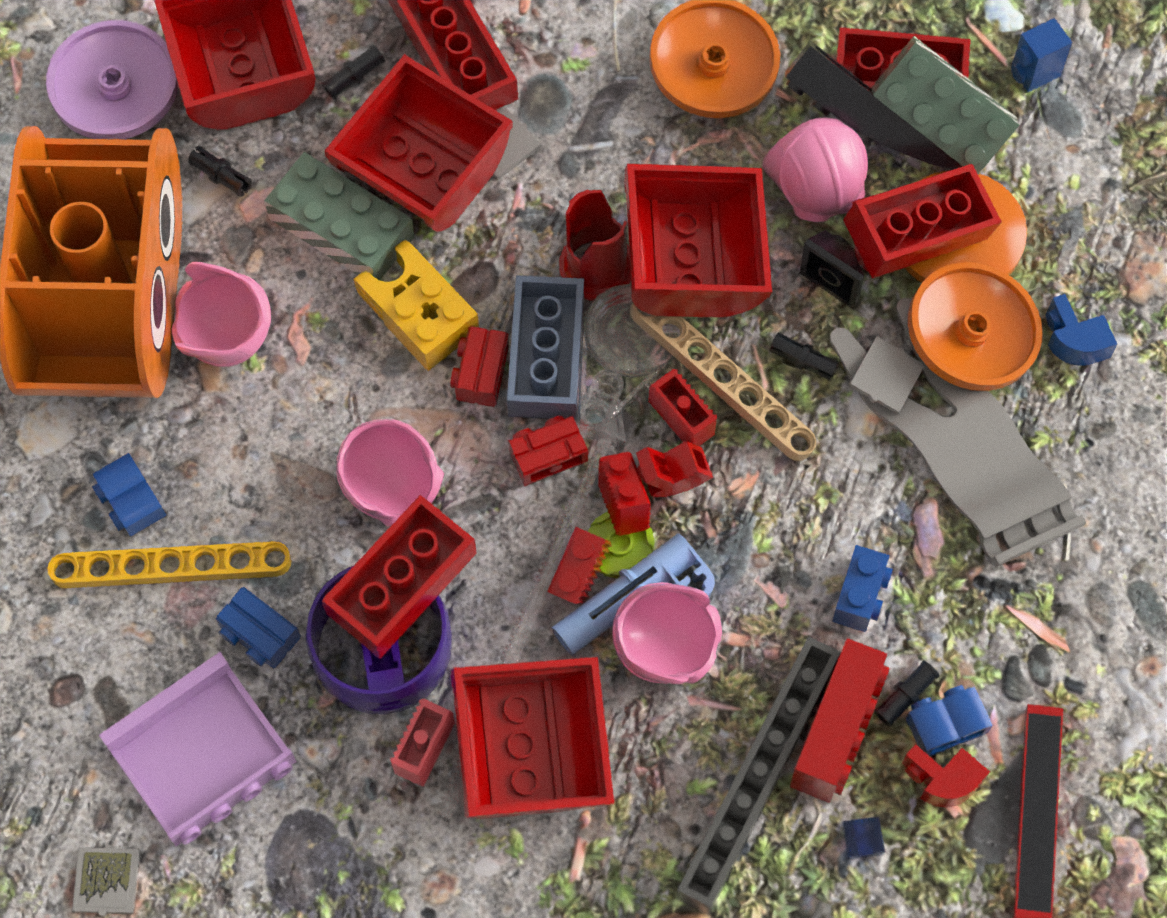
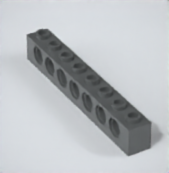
M808 636L677 889V900L707 916L710 915L833 674L841 654L840 651Z

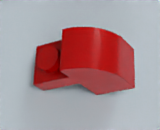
M688 441L665 453L650 447H645L636 452L640 464L638 465L639 475L648 485L653 497H668L686 492L713 478L703 448Z
M916 744L906 754L902 762L906 767L905 772L912 780L918 784L924 782L927 785L920 798L928 804L937 807H954L964 803L983 784L990 773L985 766L964 748H961L944 768Z

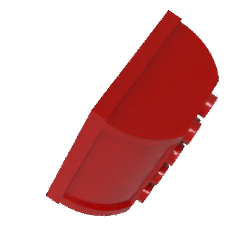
M154 0L186 113L196 124L218 130L243 126L289 113L299 107L311 95L315 87L316 78L292 0Z
M404 54L324 152L325 157L328 158L333 167L341 172L351 173L422 218L425 225L434 231L441 232L451 227L495 173L505 152L510 130L513 128V121Z
M627 163L624 174V188L627 201L632 281L631 299L638 309L653 316L724 318L749 311L760 305L767 298H770L772 294L762 168Z
M598 657L455 667L451 670V685L454 694L465 803L464 814L466 818L488 819L556 813L615 804Z

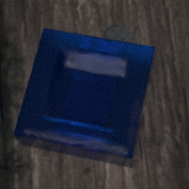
M879 817L843 821L842 827L848 860L885 854Z

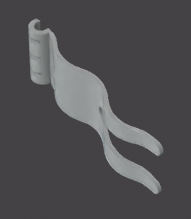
M903 298L898 301L896 312L907 334L916 359L925 364L917 354L909 335L908 310L912 299ZM836 328L830 335V343L842 362L850 380H852L867 352L846 328ZM926 364L922 369L924 376L933 389L954 408V416L942 417L908 397L900 412L896 414L877 402L871 403L869 397L858 392L866 405L880 419L903 434L918 450L943 492L959 512L978 530L982 549L988 560L995 567L1086 524L1083 515L1077 516L1073 511L1070 503L1072 497L1064 484L1032 453L1005 408L990 392L968 390L955 386L937 376ZM1056 506L1064 522L1063 524L1059 525L1055 520L1052 512L1053 507ZM1025 520L1029 521L1036 535L1035 537L1031 538L1028 535L1024 526ZM1000 533L1008 550L1002 551L996 540V534Z

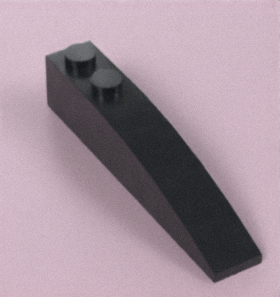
M811 40L785 71V77L789 80L786 84L798 95L802 96L806 93L814 99L813 106L825 116L832 113L835 117L863 135L925 163L949 170L963 167L874 97L871 87Z

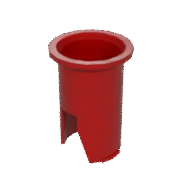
M587 189L576 194L569 201V207L566 211L567 244L564 246L559 258L560 277L584 279V299L589 301L609 300L620 295L631 283L630 249L627 244L628 222L624 221L623 225H621L613 218V211L602 190ZM603 241L592 242L581 257V260L574 255V252L585 243Z

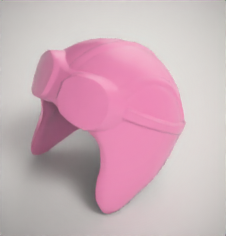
M816 118L800 124L781 138L763 159V170L783 192L788 202L793 206L795 215L800 219L811 222L827 221L832 216L848 213L852 207V201L865 197L864 181L866 180L868 169L865 145L852 128L838 119Z
M202 262L189 263L185 271L192 280L183 285L175 301L176 313L175 321L172 325V335L177 349L186 356L196 357L204 363L217 367H231L243 363L258 351L268 334L271 323V309L265 291L255 280L246 275Z
M377 419L359 425L344 439L337 456V480L345 497L358 510L380 520L386 527H390L419 495L432 504L440 490L444 477V472L438 466L434 453L426 439L416 429L398 420Z
M664 582L644 585L634 590L621 603L614 617L612 637L617 656L627 670L645 681L661 684L696 683L706 675L716 659V650L722 635L721 619L717 609L709 605L710 599L704 591L692 587Z

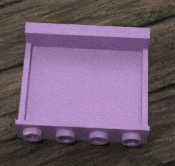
M221 652L99 734L175 846L181 843L186 845L194 841L202 833L201 829L212 821L218 823L231 814L233 806L242 800L247 802L255 798L263 790L262 786L273 778L274 780H279L285 777L293 769L291 765L297 762L292 751L287 748L243 687Z

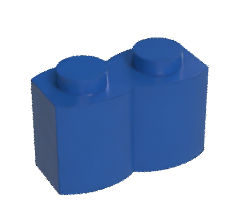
M129 453L93 473L97 484L93 485L92 488L102 504L107 501L111 504L114 510L108 513L118 531L125 528L131 537L167 516Z
M963 685L956 686L944 693L945 698L932 702L931 698H925L911 706L912 711L908 713L906 721L918 747L927 755H935L955 745L971 741L989 733L993 724L975 687L965 689Z

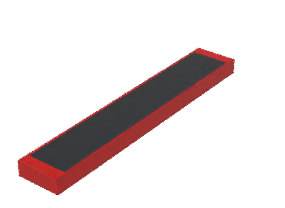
M1027 704L1025 707L1013 918H1052L1063 708Z

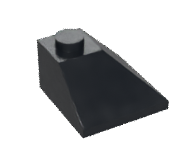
M826 230L812 236L804 243L799 274L854 310L859 302L864 274L853 248L849 246V243L843 237L836 234L832 235Z

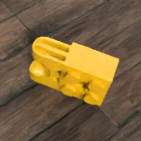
M403 240L395 246L397 262L404 270L398 279L384 282L365 271L357 275L353 281L356 291L361 298L384 321L385 326L429 371L458 348L460 337H467L470 326L479 327L478 313L409 241Z

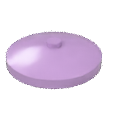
M108 20L94 23L70 35L53 54L46 74L48 97L59 119L74 132L91 139H127L149 130L168 113L174 103L179 86L164 39L146 26L124 20Z

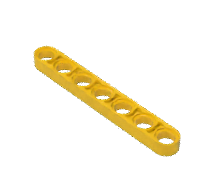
M270 541L61 553L50 560L47 571L54 584L60 588H83L277 577L288 572L292 559L288 548L284 544ZM273 551H280L285 555L284 562L278 567H270L265 562L267 555ZM238 553H245L250 557L248 565L242 569H235L230 564L232 557ZM203 555H210L215 559L213 567L207 571H200L195 566L197 559ZM168 557H175L180 562L177 570L172 573H165L160 568L162 561ZM132 559L144 561V569L139 574L130 575L126 573V565ZM97 561L109 563V570L104 576L95 577L91 575V567ZM71 563L74 565V572L70 577L65 579L56 577L55 572L60 564Z

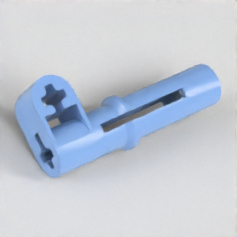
M677 533L632 568L620 570V577L551 627L565 650L573 656L613 626L614 617L619 606L634 590L647 584L659 582L689 587L691 582L689 576H686L680 582L676 577L694 565L696 570L693 571L691 579L695 583L702 581L701 591H704L710 598L715 585L714 576L688 541L681 534ZM649 574H653L650 578H648L643 583L639 584L637 587H635L634 590H632L630 593H628L626 596H624L622 599H620L618 602H616L614 605H612L598 617L592 619L593 616H595L597 613H599L601 610H603L605 607H607L609 604H611L625 592L632 589L637 583H639Z

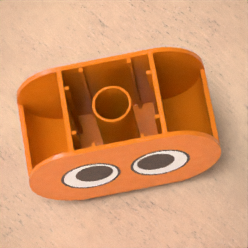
M25 126L20 131L13 156L0 264V362L6 383L14 395L159 398L162 395L167 382L171 360L172 325L175 316L182 239L180 166L175 141L169 129L157 128L151 140L45 138L42 131L36 126Z

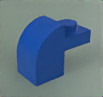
M1066 294L1053 297L1046 312L1048 326L1053 331L1048 343L1052 353L1060 360L1078 366L1090 365L1111 358L1117 342L1105 316L1101 315L1078 322Z

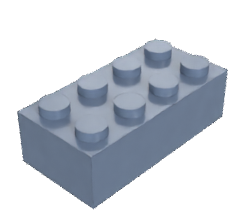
M516 275L507 390L508 417L551 419L556 416H563L565 419L573 416L574 420H577L584 279Z

